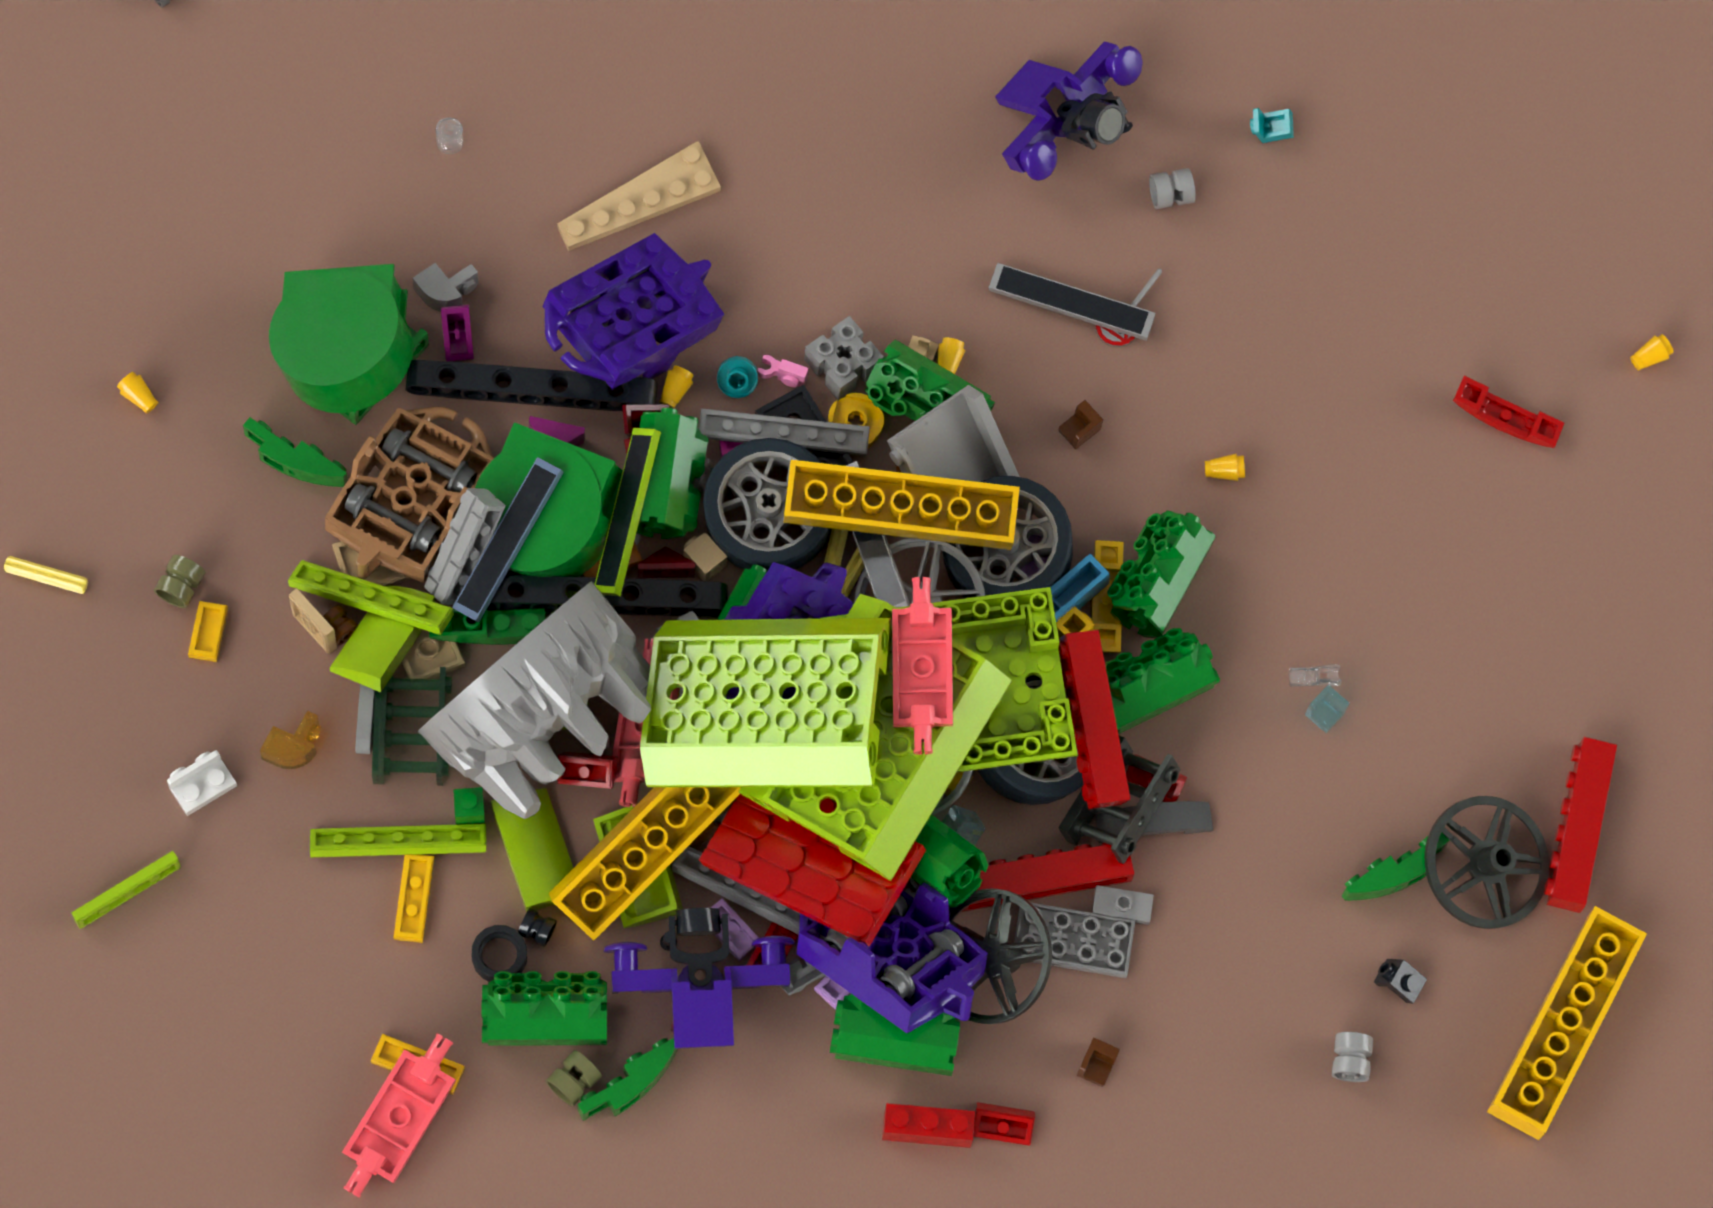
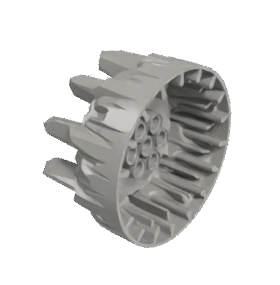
M591 581L422 726L418 732L451 767L461 772L464 777H468L480 784L504 809L526 819L539 811L541 802L536 790L522 774L518 765L534 781L545 785L562 776L565 768L556 757L548 740L551 739L554 732L560 731L563 727H566L593 754L601 756L604 749L610 747L609 736L601 722L587 705L588 698L598 695L614 706L625 718L639 724L642 723L651 711V705L646 700L650 666L636 648L635 634Z

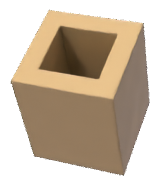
M703 533L700 537L694 536L685 543L683 556L695 562V573L702 581H709L727 566V556L706 533Z

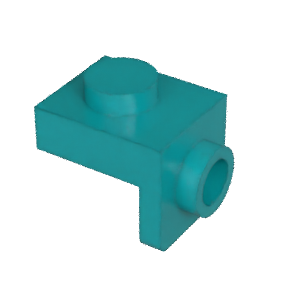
M1254 108L1253 118L1250 119L1251 132L1262 143L1294 138L1293 113L1290 109L1263 113L1259 108Z

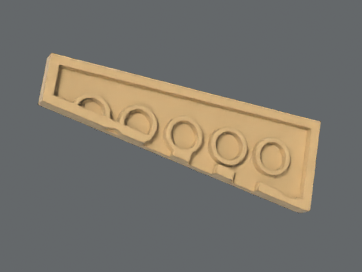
M698 141L557 223V228L568 251L720 192L721 186Z

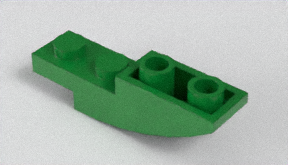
M249 417L243 424L245 436L260 446L258 449L260 460L273 469L298 480L317 485L344 487L347 483L346 468L336 460L331 462L324 457L323 451L316 445H308L301 441L294 449L295 446L290 440L284 436L277 437L272 433V429L261 420L256 422Z
M453 609L454 615L442 634L438 635L429 632V638L468 644H517L518 640H522L546 619L545 609L487 611L486 609L481 620L477 622Z
M1442 832L1438 839L1436 855L1444 850L1450 841ZM1428 836L1418 844L1421 848L1413 854L1409 850L1396 861L1390 855L1384 861L1378 858L1367 867L1369 872L1362 877L1356 874L1344 884L1346 889L1342 894V898L1345 901L1374 899L1403 890L1425 878L1424 856Z
M663 1038L652 1045L653 1049L645 1054L638 1052L626 1060L627 1064L624 1065L626 1078L616 1077L606 1084V1089L598 1093L594 1090L582 1096L581 1102L577 1104L583 1121L610 1107L616 1117L643 1098L660 1080L671 1064L678 1050L674 1049V1038L671 1040Z

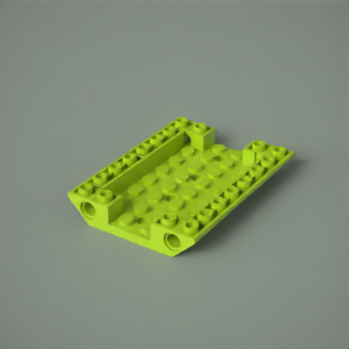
M1051 587L932 603L937 608H952V640L987 659L1012 680L957 772L1077 756L1069 699H1066L1058 651L1059 637ZM910 606L897 607V608H898V609H905V608H908V607H910ZM845 614V615H838V616L823 617V618H820V619L846 618L847 614ZM1036 675L1041 679L1042 685L1037 689H1031L1025 683L1026 678ZM888 698L882 702L881 709L884 712H893V699Z
M860 594L846 618H891L892 620V609L898 608L883 600ZM891 621L886 675H878L873 721L880 730L874 787H741L739 793L786 821L790 822V820H793L838 846L841 853L891 881L1012 680L987 659L952 640L953 726L932 728L933 753L925 755L923 742L922 755L914 754V728L893 727V712L886 713L881 709V704L885 699H893ZM844 687L839 693V698L846 699L850 697L853 687ZM830 798L837 803L835 811L824 813L820 810V804L824 799Z
M891 618L666 620L653 639L646 700L651 705V711L643 721L640 742L646 786L874 787L880 730L873 721L878 675H886ZM733 687L739 688V694L736 698L726 699L729 689ZM844 687H853L850 697L846 699L839 698V693ZM675 688H683V694L680 698L676 700L670 699V694ZM786 688H796L795 695L792 698H782Z

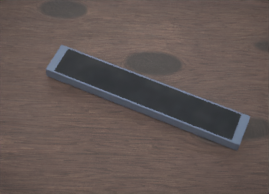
M538 457L536 458L454 603L453 609L477 622L481 620L564 472L561 469Z

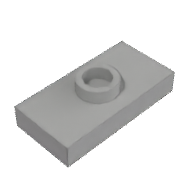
M1096 885L1092 913L1135 920V923L1149 925L1154 895Z

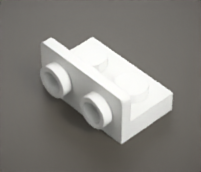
M217 750L212 753L208 751L201 754L195 759V763L187 768L180 767L170 774V778L167 779L169 789L187 816L237 787L236 781L221 760Z

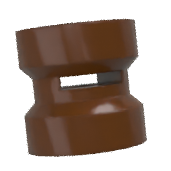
M341 605L334 606L323 616L333 627L338 645L346 643L358 627L354 619L346 617L347 612Z

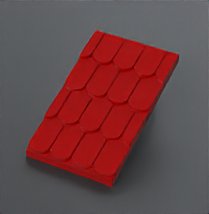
M739 794L699 858V861L703 866L870 947L926 849L922 844L915 841L893 879L889 881L841 853L838 846L793 820L788 822ZM830 798L824 799L820 804V810L824 813H832L837 807V803L833 802Z

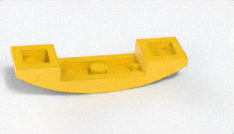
M1095 540L1093 557L1110 575L1109 584L1091 599V619L1095 625L1094 630H1099L1103 653H1121L1122 624L1110 613L1113 604L1107 591L1123 564L1124 542Z

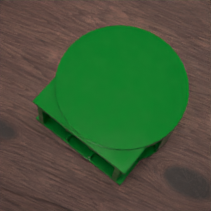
M394 264L288 271L284 273L282 301L276 308L270 323L269 345L271 353L290 387L307 405L330 413L359 411L387 397L403 380L412 360L413 339L406 322L408 290L400 288L394 276Z
M514 422L501 453L484 469L475 488L489 490L496 496L495 498L506 505L497 524L498 527L537 457L561 469L564 472L509 570L516 575L578 577L592 568L602 557L623 470L611 459Z

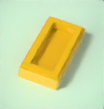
M199 601L188 651L189 658L217 662L228 613V605Z

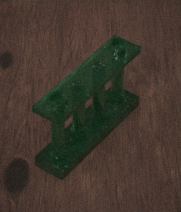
M440 667V679L394 678V675H392L382 692L375 690L372 755L373 784L385 785V775H390L391 772L436 773L437 786H443V776H449V764L438 752L437 762L391 761V758H386V747L391 748L392 745H430L421 734L392 733V730H387V720H393V717L432 718L446 706V694H452V676H447L446 667ZM394 690L439 691V707L393 706V703H388V692L394 693Z

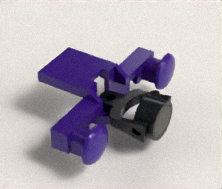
M1104 41L1074 75L1069 71L1028 60L995 96L999 105L1036 116L1002 153L1009 168L1020 173L1027 172L1028 176L1033 180H1044L1052 174L1056 167L1057 147L1053 142L1055 137H1066L1094 150L1097 147L1094 141L1106 145L1112 144L1119 139L1122 133L1130 131L1133 124L1128 122L1125 117L1128 111L1119 96H1114L1112 92H1107L1104 84L1110 77L1120 86H1128L1134 83L1142 71L1143 60L1141 53L1132 46H1126L1120 50L1118 45ZM1054 87L1062 92L1066 100L1057 108L1058 118L1045 98Z
M689 908L677 910L676 920L675 916H669V931L660 939L661 947L664 950L670 951V957L673 961L680 964H688L683 968L679 976H677V968L638 970V952L648 950L647 946L642 943L618 942L604 948L603 952L614 953L612 994L641 991V993L672 992L674 1049L734 1046L732 989L760 988V986L776 985L789 987L790 964H786L785 946L794 945L795 941L785 936H766L753 940L751 946L761 947L762 965L724 966L725 980H723L721 972L712 963L723 961L729 955L728 914H722L720 918V909ZM722 924L723 945L720 949L702 954L686 953L677 949L675 926L679 936H706L721 933ZM701 970L705 973L706 978L698 980L695 977V973Z

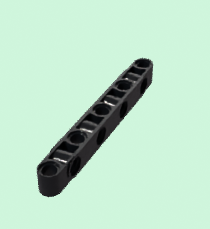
M411 360L407 371L405 390L408 393L422 396L623 412L622 405H656L658 383L650 378L636 377L612 389L604 380L575 371L451 361ZM445 376H450L454 378V380L450 383H444L441 381V379ZM500 381H508L510 383L505 388L499 387L497 384ZM558 385H562L567 388L563 392H556L555 390H553V388ZM613 390H620L623 394L614 397L609 393Z
M505 575L487 610L545 609V612L553 613L570 599L566 596V592H578L591 581L595 585L596 578ZM625 578L621 596H603L618 615L682 616L693 611L699 617H719L728 601V585L722 582ZM518 589L523 595L514 598L509 595L508 591ZM627 592L633 593L637 599L635 601H627L623 594ZM688 594L692 596L694 601L685 603L681 600L680 596Z

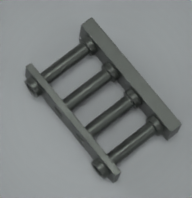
M1119 735L1124 766L1130 765L1154 774L1147 788L1127 781L1130 795L1141 798L1133 812L1118 806L1088 809V804L1083 799L1081 790L1058 828L1066 841L1076 846L1084 835L1111 845L1110 849L1119 863L1124 864L1129 855H1132L1135 851L1136 843L1171 785L1177 781L1181 769L1173 755L1167 754L1161 765L1133 755V750L1126 738ZM1102 812L1126 823L1117 836L1089 825L1095 814Z

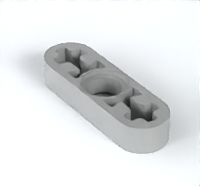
M360 684L355 751L356 754H371L376 690Z

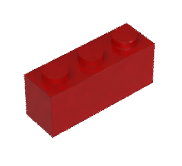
M886 1103L882 1140L971 1148L975 1111Z

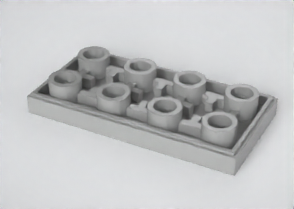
M1031 903L1042 916L1050 934L1052 944L1051 966L1127 978L1135 920ZM1019 906L1014 943L1042 942L1035 922ZM1043 947L1019 950L1021 955L1043 952ZM1043 959L1033 960L1032 963L1042 964Z

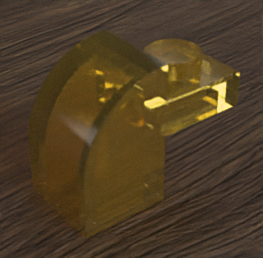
M307 710L294 735L273 726L260 749L262 760L283 769H296L308 764L316 755L315 745L310 743V741L315 742L321 730L318 715Z

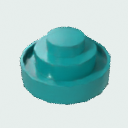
M730 357L723 361L718 368V386L729 397H746L757 386V368L752 361L745 357Z

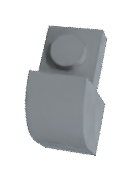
M436 263L413 277V287L425 304L437 311H441V307L463 305L462 294L467 295L471 293L479 283L478 272L472 264L449 279Z

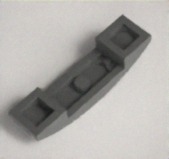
M1163 802L1159 805L1141 836L1184 831V834L1212 832L1213 824L1209 802ZM1136 806L1125 807L1123 809L1133 812ZM1104 813L1095 815L1097 828L1117 836L1126 823Z

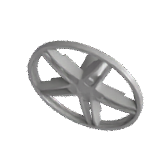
M915 538L900 540L889 545L892 555L911 547H925L916 576L920 577V589L923 588L922 577L930 547L935 548L929 577L931 578V603L942 602L943 597L975 594L977 597L985 596V589L979 572L970 559L956 547L946 542ZM941 550L955 557L966 568L974 583V590L938 591L936 589ZM866 569L863 570L858 581L855 601L860 594L865 595L867 585L870 583ZM901 580L909 603L912 604L913 585Z

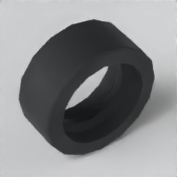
M493 925L485 928L476 936L472 944V963L475 971L484 980L489 982L494 980V974L500 972L490 969L482 958L484 946L492 939L505 938L511 941L516 948L517 958L514 964L509 969L503 971L522 973L527 964V946L524 938L517 930L506 925Z

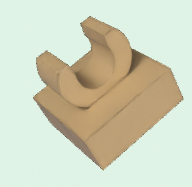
M913 335L908 347L934 361L938 350V343Z

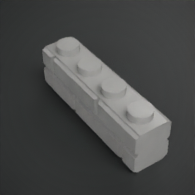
M468 488L462 495L461 504L455 517L450 522V529L445 541L439 547L438 557L434 566L428 572L429 577L424 588L435 595L434 597L442 604L454 605L491 540L506 505L495 498L496 496L487 489Z

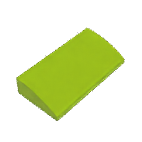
M385 586L436 603V598L431 594L407 587ZM367 612L330 666V671L373 690L382 692L423 629Z
M546 788L536 789L541 805L535 815L526 819L504 809L495 799L491 800V808L526 912L529 908L539 910L555 905L550 898L549 892L573 869Z
M632 805L593 819L599 842L634 808ZM671 864L620 914L624 928L666 919L669 916H675L677 910L683 909L673 871H671Z

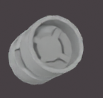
M1189 168L1174 170L1171 175H1168L1167 172H1162L1149 176L1150 195L1155 209L1172 207L1173 202H1176L1178 205L1195 202V185Z
M1357 1032L1337 1033L1335 1035L1334 1052L1339 1056L1335 1057L1333 1061L1332 1077L1348 1082L1368 1081L1370 1079L1371 1066L1370 1061L1366 1058L1372 1056L1373 1037Z

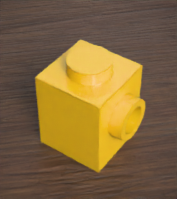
M1075 606L1056 622L1059 638L1067 633L1092 631L1095 626L1092 619L1086 613L1079 611Z

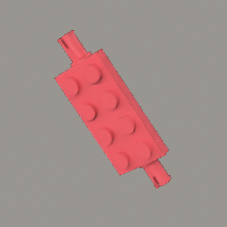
M920 577L912 578L913 603L905 609H892L893 727L914 728L913 753L922 755V743L924 742V752L927 755L933 753L932 728L953 726L952 608L934 607L931 603L930 595L931 578L923 577V588L920 589Z
M649 638L644 640L643 658L649 666L654 638H651V642ZM675 688L671 692V700L677 699L679 688ZM619 712L612 756L619 757L614 783L623 782L619 804L624 807H630L632 804V807H635L638 804L640 783L645 782L640 751L643 722L639 724L630 721Z
M437 1033L424 1056L421 1055L420 1058L404 1049L342 1151L344 1155L355 1160V1164L358 1165L343 1189L350 1193L352 1192L353 1195L360 1198L372 1175L376 1176V1174L393 1184L395 1183L456 1082L454 1078L442 1072L439 1066L447 1051L453 1045V1042L447 1038L444 1040L443 1036Z

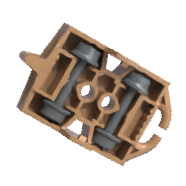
M437 406L403 410L398 407L377 438L368 437L353 460L351 477L325 516V530L359 553L357 558L358 578L364 580L379 566L425 583L428 578V572L434 566L438 557L439 547L445 541L448 534L450 522L459 509L462 495L468 488H475L480 475L494 459L484 432L473 420L466 417L461 426L472 435V442L469 443L431 423L437 418H444L454 422L458 415L457 411ZM376 465L381 471L377 478L368 477ZM420 477L423 478L425 481L422 483H416L414 478ZM408 500L410 503L408 505H400L397 502ZM445 509L449 510L447 520L442 517Z

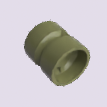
M173 555L166 566L167 575L160 577L154 588V593L169 604L179 608H186L194 595L192 588H197L205 575V570L184 556Z
M573 1050L562 1062L563 1069L557 1068L545 1080L549 1088L572 1107L585 1095L584 1088L590 1089L602 1077L595 1065L576 1050ZM571 1074H576L580 1079L577 1081Z

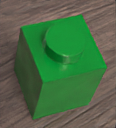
M483 787L453 789L456 825L485 824Z

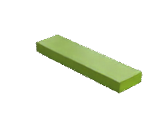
M174 851L169 852L71 912L79 929L84 928L180 869L179 859Z

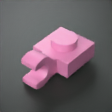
M763 355L762 362L770 365L771 368L768 370L758 368L759 377L769 379L773 376H778V380H781L786 386L793 388L806 384L809 368L784 359L780 362L770 355Z

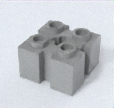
M850 316L832 328L829 339L821 335L805 347V362L817 376L822 373L826 375L825 386L838 401L856 389L857 379L861 377L866 382L878 359H883L884 357L871 341L866 344L862 342L863 331Z

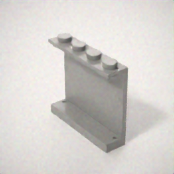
M967 385L887 440L891 449L889 455L892 461L899 466L902 473L975 482L998 476L1020 477L983 393L970 385Z

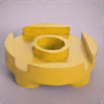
M850 393L839 401L836 400L829 410L828 422L852 425V423L848 422V419H853L855 415L860 416V421L864 422L860 426L870 427L868 448H870L880 437L883 430L884 414L882 410L873 404L868 395L863 393Z

